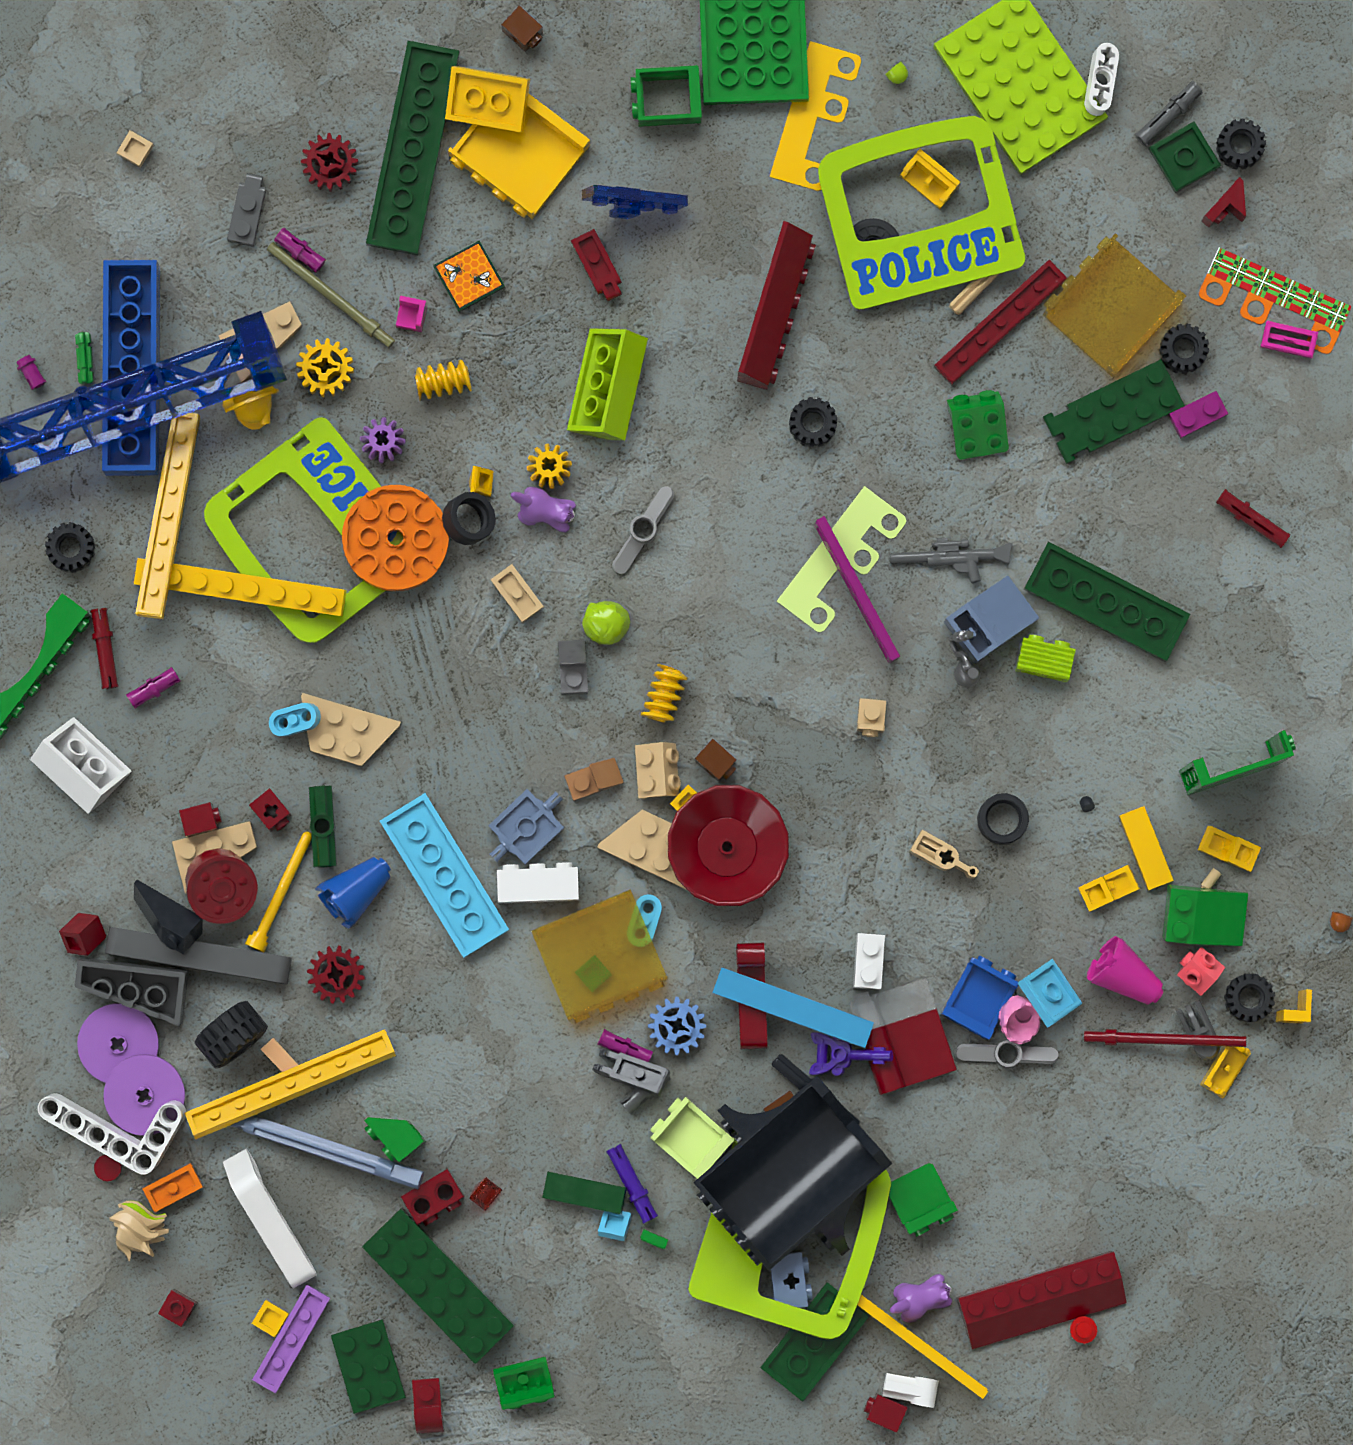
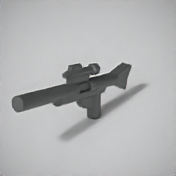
M937 538V542L932 543V547H937V551L890 553V563L927 562V566L953 565L956 572L968 573L970 582L976 583L981 581L977 567L978 560L994 559L1008 565L1013 544L1008 543L995 549L959 550V547H969L968 539L948 541V538Z

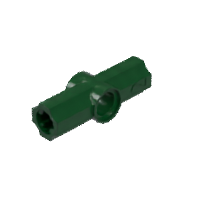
M332 786L309 787L313 868L337 866ZM320 820H327L330 823V829L324 834L316 831V824Z

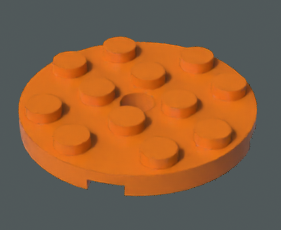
M386 485L367 492L366 495L351 507L344 521L342 544L348 564L358 577L378 589L405 591L424 584L437 573L447 554L449 536L443 527V512L428 495L413 487ZM393 531H398L403 535V541L396 546L388 541V535Z

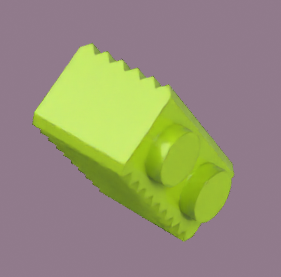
M1030 634L1028 638H1023L1021 641L1015 671L1068 682L1076 649L1070 648V643L1055 640L1054 644L1044 642V637Z

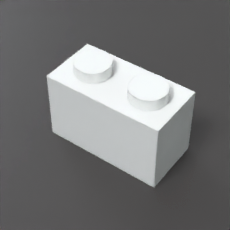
M863 933L856 935L853 988L881 989L885 935Z

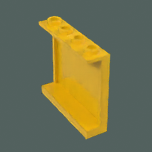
M528 93L523 132L472 124L453 149L449 148L448 153L449 157H451L450 162L460 170L465 168L472 173L470 177L481 186L486 184L492 188L491 193L500 201L504 202L507 200L513 204L512 209L521 217L525 218L527 215L533 219L590 147V139Z

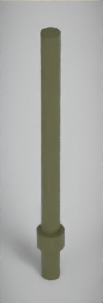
M272 242L268 246V252L362 326L363 331L370 337L374 336L388 348L394 344L395 339L380 328L381 325L373 318H367L277 244Z

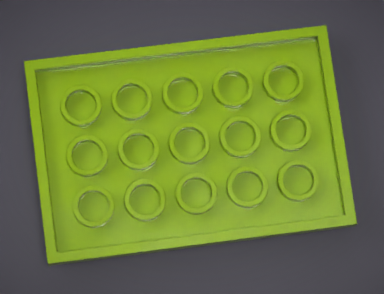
M1001 0L933 45L980 117L990 125L994 138L1019 175L1027 172L1108 119L1106 112L1100 116H1094L1086 110L1084 101L1087 84L1030 0Z

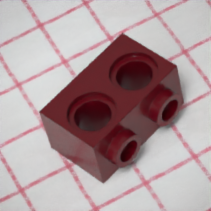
M449 1169L420 1185L419 1189L414 1188L401 1196L416 1224L418 1225L423 1222L425 1226L439 1219L437 1213L446 1208L450 1212L462 1205L460 1199L465 1197ZM443 1184H448L453 1188V1196L449 1200L441 1199L438 1194L439 1187ZM420 1198H425L430 1203V1209L425 1214H420L415 1209V1203Z

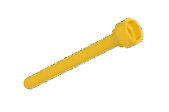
M310 832L302 834L257 931H253L252 935L249 934L245 945L257 951L265 952L269 944L266 935L312 840Z

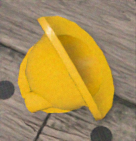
M262 382L241 384L231 389L224 396L223 408L226 413L234 410L237 419L243 426L251 430L260 429L264 425L271 423L272 395L279 393V390L272 385Z

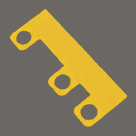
M812 41L809 42L807 49L809 101L791 103L770 177L813 190H821L820 182L811 184L805 178L806 171L812 167L819 168L820 163L806 160L805 157L817 117L837 123L844 120L849 104L848 99L825 90L830 75L847 80H854L857 77L861 64L859 55ZM844 57L851 58L855 63L854 70L848 74L842 73L838 69L840 59ZM835 99L842 104V111L839 115L831 116L826 112L825 106L829 100Z

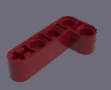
M764 942L737 943V973L765 983ZM738 1003L740 1049H767L766 1012Z

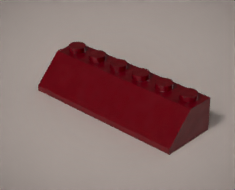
M783 221L737 377V382L765 390L768 389L769 383L775 384L779 370L774 368L776 359H782L786 344L782 343L784 333L790 334L794 320L789 318L791 309L797 310L801 294L796 292L799 283L805 284L809 270L804 268L806 259L812 260L816 244L811 243L813 235L786 221Z
M1114 1251L1101 1253L956 1297L971 1349L1127 1303L1123 1280Z

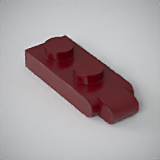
M595 229L572 239L571 244L597 294L603 293L607 302L622 295L618 287L622 283Z

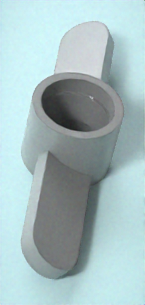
M662 487L644 515H639L632 520L630 525L631 535L612 563V568L616 573H625L643 545L650 543L655 538L657 532L656 525L674 498V491L670 487ZM639 521H648L653 527V533L648 538H639L633 530L635 524Z
M1009 1040L1002 1041L997 1045L961 1044L956 1049L957 1057L960 1060L996 1062L1002 1067H1012L1018 1063L1053 1064L1058 1060V1051L1052 1047L1019 1046V1044ZM1004 1044H1011L1017 1050V1058L1010 1064L1003 1063L998 1057L999 1048Z

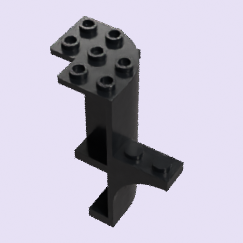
M816 1076L792 1098L772 1110L756 1114L737 1112L726 1104L717 1111L724 1118L720 1123L730 1135L734 1132L737 1133L733 1138L738 1144L693 1183L700 1190L697 1196L706 1207L710 1204L713 1205L709 1210L719 1222L723 1219L726 1220L722 1225L730 1235L733 1236L737 1233L734 1239L745 1252L750 1249L747 1255L757 1266L762 1263L769 1271L813 1232L818 1237L822 1234L824 1235L820 1240L830 1251L835 1248L841 1256L848 1252L850 1248L844 1236V1224L847 1213L860 1192L892 1165V1162L851 1117L831 1090Z

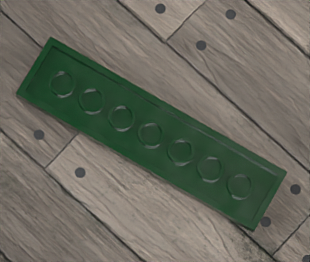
M409 40L407 42L366 246L417 256L419 254L446 122L445 116L451 68L458 64L459 50Z

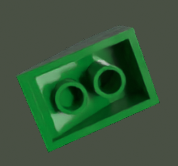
M1168 884L1162 938L1166 942L1242 946L1248 893Z

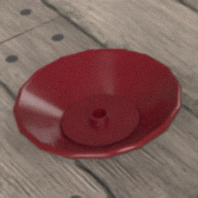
M715 785L693 794L676 812L668 832V860L677 880L694 897L715 906H742L763 897L780 880L789 858V833L779 810L762 794L741 785ZM728 842L731 844L732 849L730 852H725L722 849L723 843Z

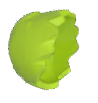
M612 601L590 603L587 606L582 625L586 636L598 644L612 645L619 642L626 635L630 626L628 611L620 604Z

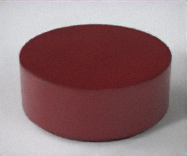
M102 1155L94 1164V1172L103 1181H113L120 1176L122 1164L107 1155Z

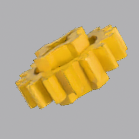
M326 338L325 344L321 345L317 339L315 340V347L312 348L309 344L306 345L307 354L299 353L303 362H297L296 366L303 371L297 373V376L300 379L305 378L302 382L304 388L311 385V394L320 390L321 397L325 396L326 391H330L331 395L335 396L336 388L344 391L343 383H351V379L347 375L354 373V368L348 366L353 363L352 357H345L349 353L347 348L339 350L340 342L337 341L332 346L330 340ZM321 352V355L319 357H317L315 360H311V358L315 354ZM332 352L340 357L343 364L332 359ZM324 363H328L330 368H332L327 369L326 373H322L321 368H319L323 367ZM308 372L316 374L319 382L313 381ZM335 376H340L335 382L329 384L330 380Z

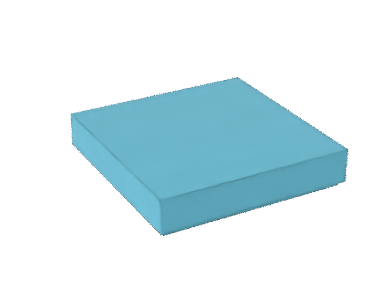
M1053 959L1018 982V985L1047 1028L1082 1004Z

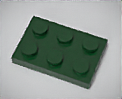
M383 1319L331 1335L354 1414L406 1398Z

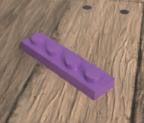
M308 1284L306 1285L253 1377V1381L275 1394L277 1393L331 1299L330 1297Z

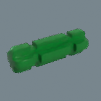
M80 332L75 335V342L78 345V348H76L77 369L80 370L78 382L80 384H91L94 382V372L91 371V368H93L92 347H89V344H92L91 334Z

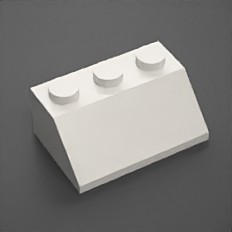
M74 717L45 738L30 759L88 814L103 803L131 773V770Z

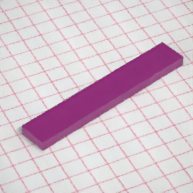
M825 516L817 519L814 526L887 662L892 663L896 661L900 655Z

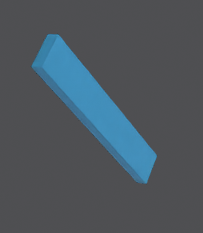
M721 968L712 992L863 1048L866 1047L874 1022L725 968Z

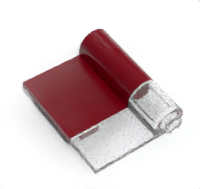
M927 978L869 996L868 991L853 996L854 1001L850 1002L853 1015L874 1022L864 1049L874 1050V1047H885L887 1051L893 1052V1060L885 1061V1064H873V1061H869L879 1095L957 1070Z

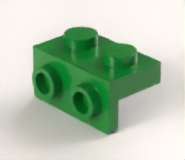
M546 1356L493 1369L502 1410L518 1409L523 1405L534 1402L543 1403L555 1397Z

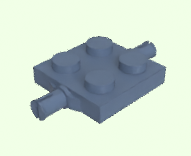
M526 789L488 825L498 836L501 843L490 853V856L494 857V860L498 862L509 851L526 865L564 829L555 819L552 809L563 800L559 794L554 792L551 797L543 802L536 799Z

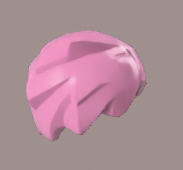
M1019 995L1012 996L1002 1006L998 1016L1002 1033L1005 1034L1010 1042L1022 1045L1031 1041L1040 1028V1016L1028 998Z

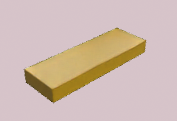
M1145 806L1119 815L1147 890L1149 891L1174 881Z

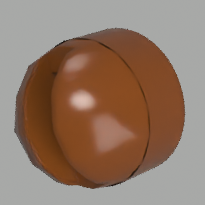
M1332 911L1330 925L1336 932H1345L1350 928L1353 917Z

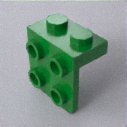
M986 390L980 392L979 395L973 396L957 395L953 399L947 400V408L953 425L955 451L959 459L1003 453L1009 449L1004 402L999 391Z
M927 1163L891 1181L889 1198L907 1234L914 1233L917 1237L930 1230L928 1225L936 1221L941 1225L955 1218L953 1213L958 1210L950 1199L933 1164Z

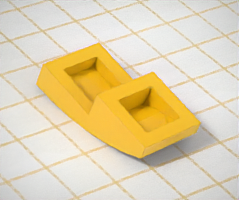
M1207 826L1198 851L1251 872L1261 847L1240 837L1232 836L1213 826Z
M1129 865L1078 887L1089 912L1140 889Z

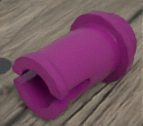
M27 355L16 362L18 365L17 370H21L31 390H35L44 385L46 380L34 363L36 359Z

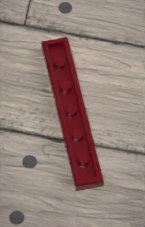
M1049 259L934 365V368L952 386L1067 280V277Z

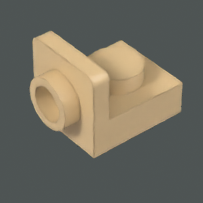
M859 699L857 731H861L862 736L878 737V733H884L886 701Z

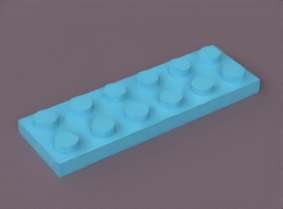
M426 793L380 820L383 828L463 958L509 931L506 923Z

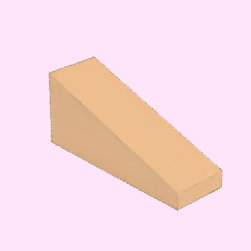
M274 1038L261 1048L262 1052L281 1072L298 1066V1063Z

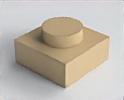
M129 131L118 149L117 155L141 168L154 145L145 138Z

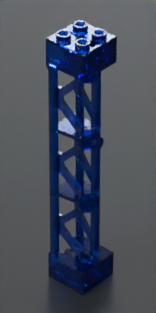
M262 311L231 321L235 332L233 336L90 387H78L73 393L0 418V483L15 478L20 473L250 391H259L287 381L273 336ZM217 353L207 369L202 373L180 366ZM229 353L230 355L225 364L220 366ZM245 368L250 370L252 380L225 389V384L231 373ZM136 381L122 402L99 395ZM215 381L211 388H206L202 386L209 382ZM147 382H149L144 394L139 395ZM183 390L199 395L198 399L174 407L171 398L172 394ZM163 398L168 410L144 418V413L150 402ZM68 410V414L64 419L63 423L58 424L63 415L65 414V412ZM134 410L132 416L130 417L121 415L125 412ZM54 411L40 431L18 424ZM102 419H108L117 423L119 427L94 436L90 424ZM82 427L87 438L63 446L68 433L71 430ZM3 438L9 440L10 442L5 443ZM53 439L49 446L41 444V442ZM25 447L36 452L38 455L11 465L8 453Z

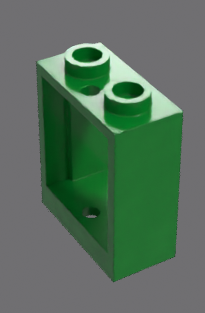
M699 65L635 69V77H630L631 93H636L637 103H632L633 119H638V127L701 123ZM688 79L690 114L645 116L643 81Z

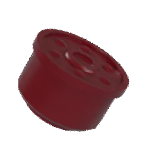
M220 848L207 850L195 857L187 869L185 877L187 899L193 911L200 918L211 923L225 924L240 919L252 908L258 892L256 876L251 867L231 850Z

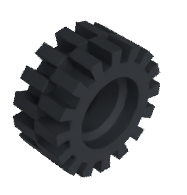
M1235 119L1230 124L1225 125L1220 132L1216 142L1218 144L1216 151L1220 153V160L1224 159L1226 161V166L1230 164L1233 166L1232 169L1237 170L1238 167H1241V170L1248 166H1254L1263 155L1264 147L1266 146L1265 134L1260 132L1261 127L1259 125H1253L1254 121L1249 120V122H1245V119H1240L1239 121ZM1237 135L1246 136L1251 142L1250 150L1243 154L1235 152L1231 146L1232 138Z
M1188 323L1186 325L1177 324L1176 327L1170 328L1160 343L1159 354L1162 355V362L1165 361L1166 367L1174 369L1173 372L1178 373V371L1182 372V374H1187L1189 371L1194 372L1204 363L1209 353V341L1205 339L1206 334L1204 332L1201 333L1199 327H1191V324ZM1187 339L1193 344L1194 353L1191 357L1181 358L1175 353L1174 345L1178 340Z
M808 397L807 400H801L798 405L794 406L789 419L790 432L794 435V439L800 441V444L803 446L809 445L812 448L817 445L818 447L823 446L825 442L828 443L836 431L837 415H835V409L831 408L829 402L822 401V398L817 397V399H813V397ZM809 413H817L823 418V427L817 432H810L803 425V418Z
M69 522V524L61 523V526L58 528L55 526L53 532L47 536L48 541H45L46 555L51 563L62 571H70L71 573L76 572V570L81 571L85 569V565L89 566L91 558H94L95 555L94 549H96L91 534L83 526L76 525L73 522ZM70 537L76 538L80 542L79 553L74 557L62 555L60 551L62 541Z
M1249 973L1238 976L1226 988L1227 992L1224 995L1227 1003L1225 1004L1226 1008L1239 1021L1256 1022L1262 1020L1270 1014L1272 1006L1275 1005L1273 986L1267 982L1265 977H1260L1258 974ZM1247 987L1256 989L1260 995L1259 1004L1255 1008H1246L1240 1002V994Z

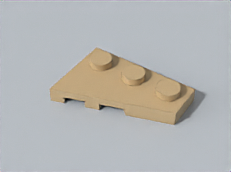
M289 301L219 335L241 383L243 384L278 348L280 349L302 327V324Z
M250 821L172 841L185 894L187 869L194 858L201 853L220 848L231 850L242 858L257 848Z

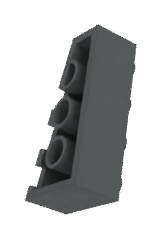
M82 957L77 961L75 987L180 1026L183 1023L189 970Z

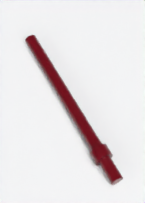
M1106 1029V1032L1084 1031V1042H1105V1045L1117 1046V1043L1247 1047V1036L1117 1032V1029Z

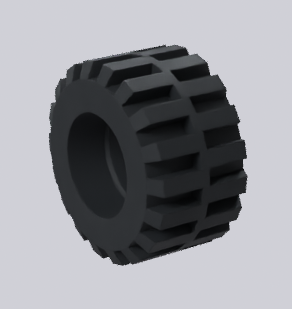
M248 1001L239 1002L204 1028L197 1036L195 1045L215 1069L232 1062L264 1035L268 1026Z

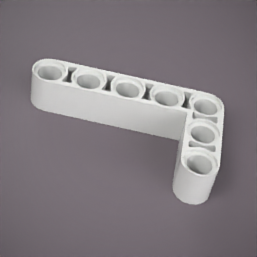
M50 1094L38 1104V1113L44 1120L139 1174H148L156 1169L184 1121L186 1108L181 1102L176 1100L167 1102L158 1110L143 1139L140 1141L60 1094ZM49 1100L57 1103L58 1111L56 1114L48 1111L47 1102ZM168 1107H172L177 1111V1120L172 1121L167 1118L166 1109ZM71 1114L80 1116V1127H75L71 1124ZM95 1127H99L104 1131V1140H97L94 1137L93 1130ZM154 1131L163 1133L165 1137L163 1144L154 1141ZM118 1141H124L127 1144L128 1152L126 1154L120 1153L117 1150L116 1145ZM141 1154H146L151 1158L152 1163L150 1167H145L141 1164Z
M246 1148L223 1161L230 1185L291 1287L294 1289L317 1276L312 1263L264 1186L259 1169L248 1149Z

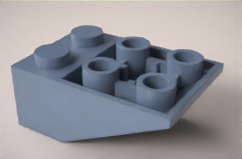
M1006 576L948 616L944 624L952 634L958 631L973 632L974 635L971 639L959 642V644L973 663L977 664L1038 620L1039 617L1010 577Z

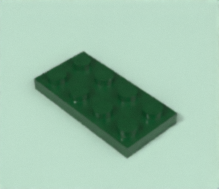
M826 1282L805 1310L820 1315L828 1314L839 1291ZM857 1306L847 1330L841 1336L831 1340L821 1339L789 1329L760 1368L803 1402L869 1318V1315Z

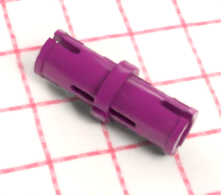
M285 227L280 230L274 239L275 242L292 254L291 257L295 260L299 259L315 273L321 269L326 261L325 258L308 246L309 243L296 238Z
M170 667L153 679L148 678L146 683L127 693L126 696L136 709L146 701L154 697H160V693L181 682L173 667Z
M606 1029L603 1030L597 1045L603 1046L619 1054L621 1052L649 1062L653 1051L631 1042L632 1039L628 1037L624 1039Z

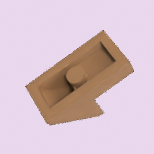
M615 758L592 763L589 767L564 775L573 801L624 783Z

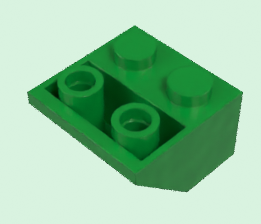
M368 1117L364 1120L368 1125L364 1128L374 1141L381 1140L385 1145L382 1151L393 1162L395 1160L403 1162L427 1142L410 1121Z

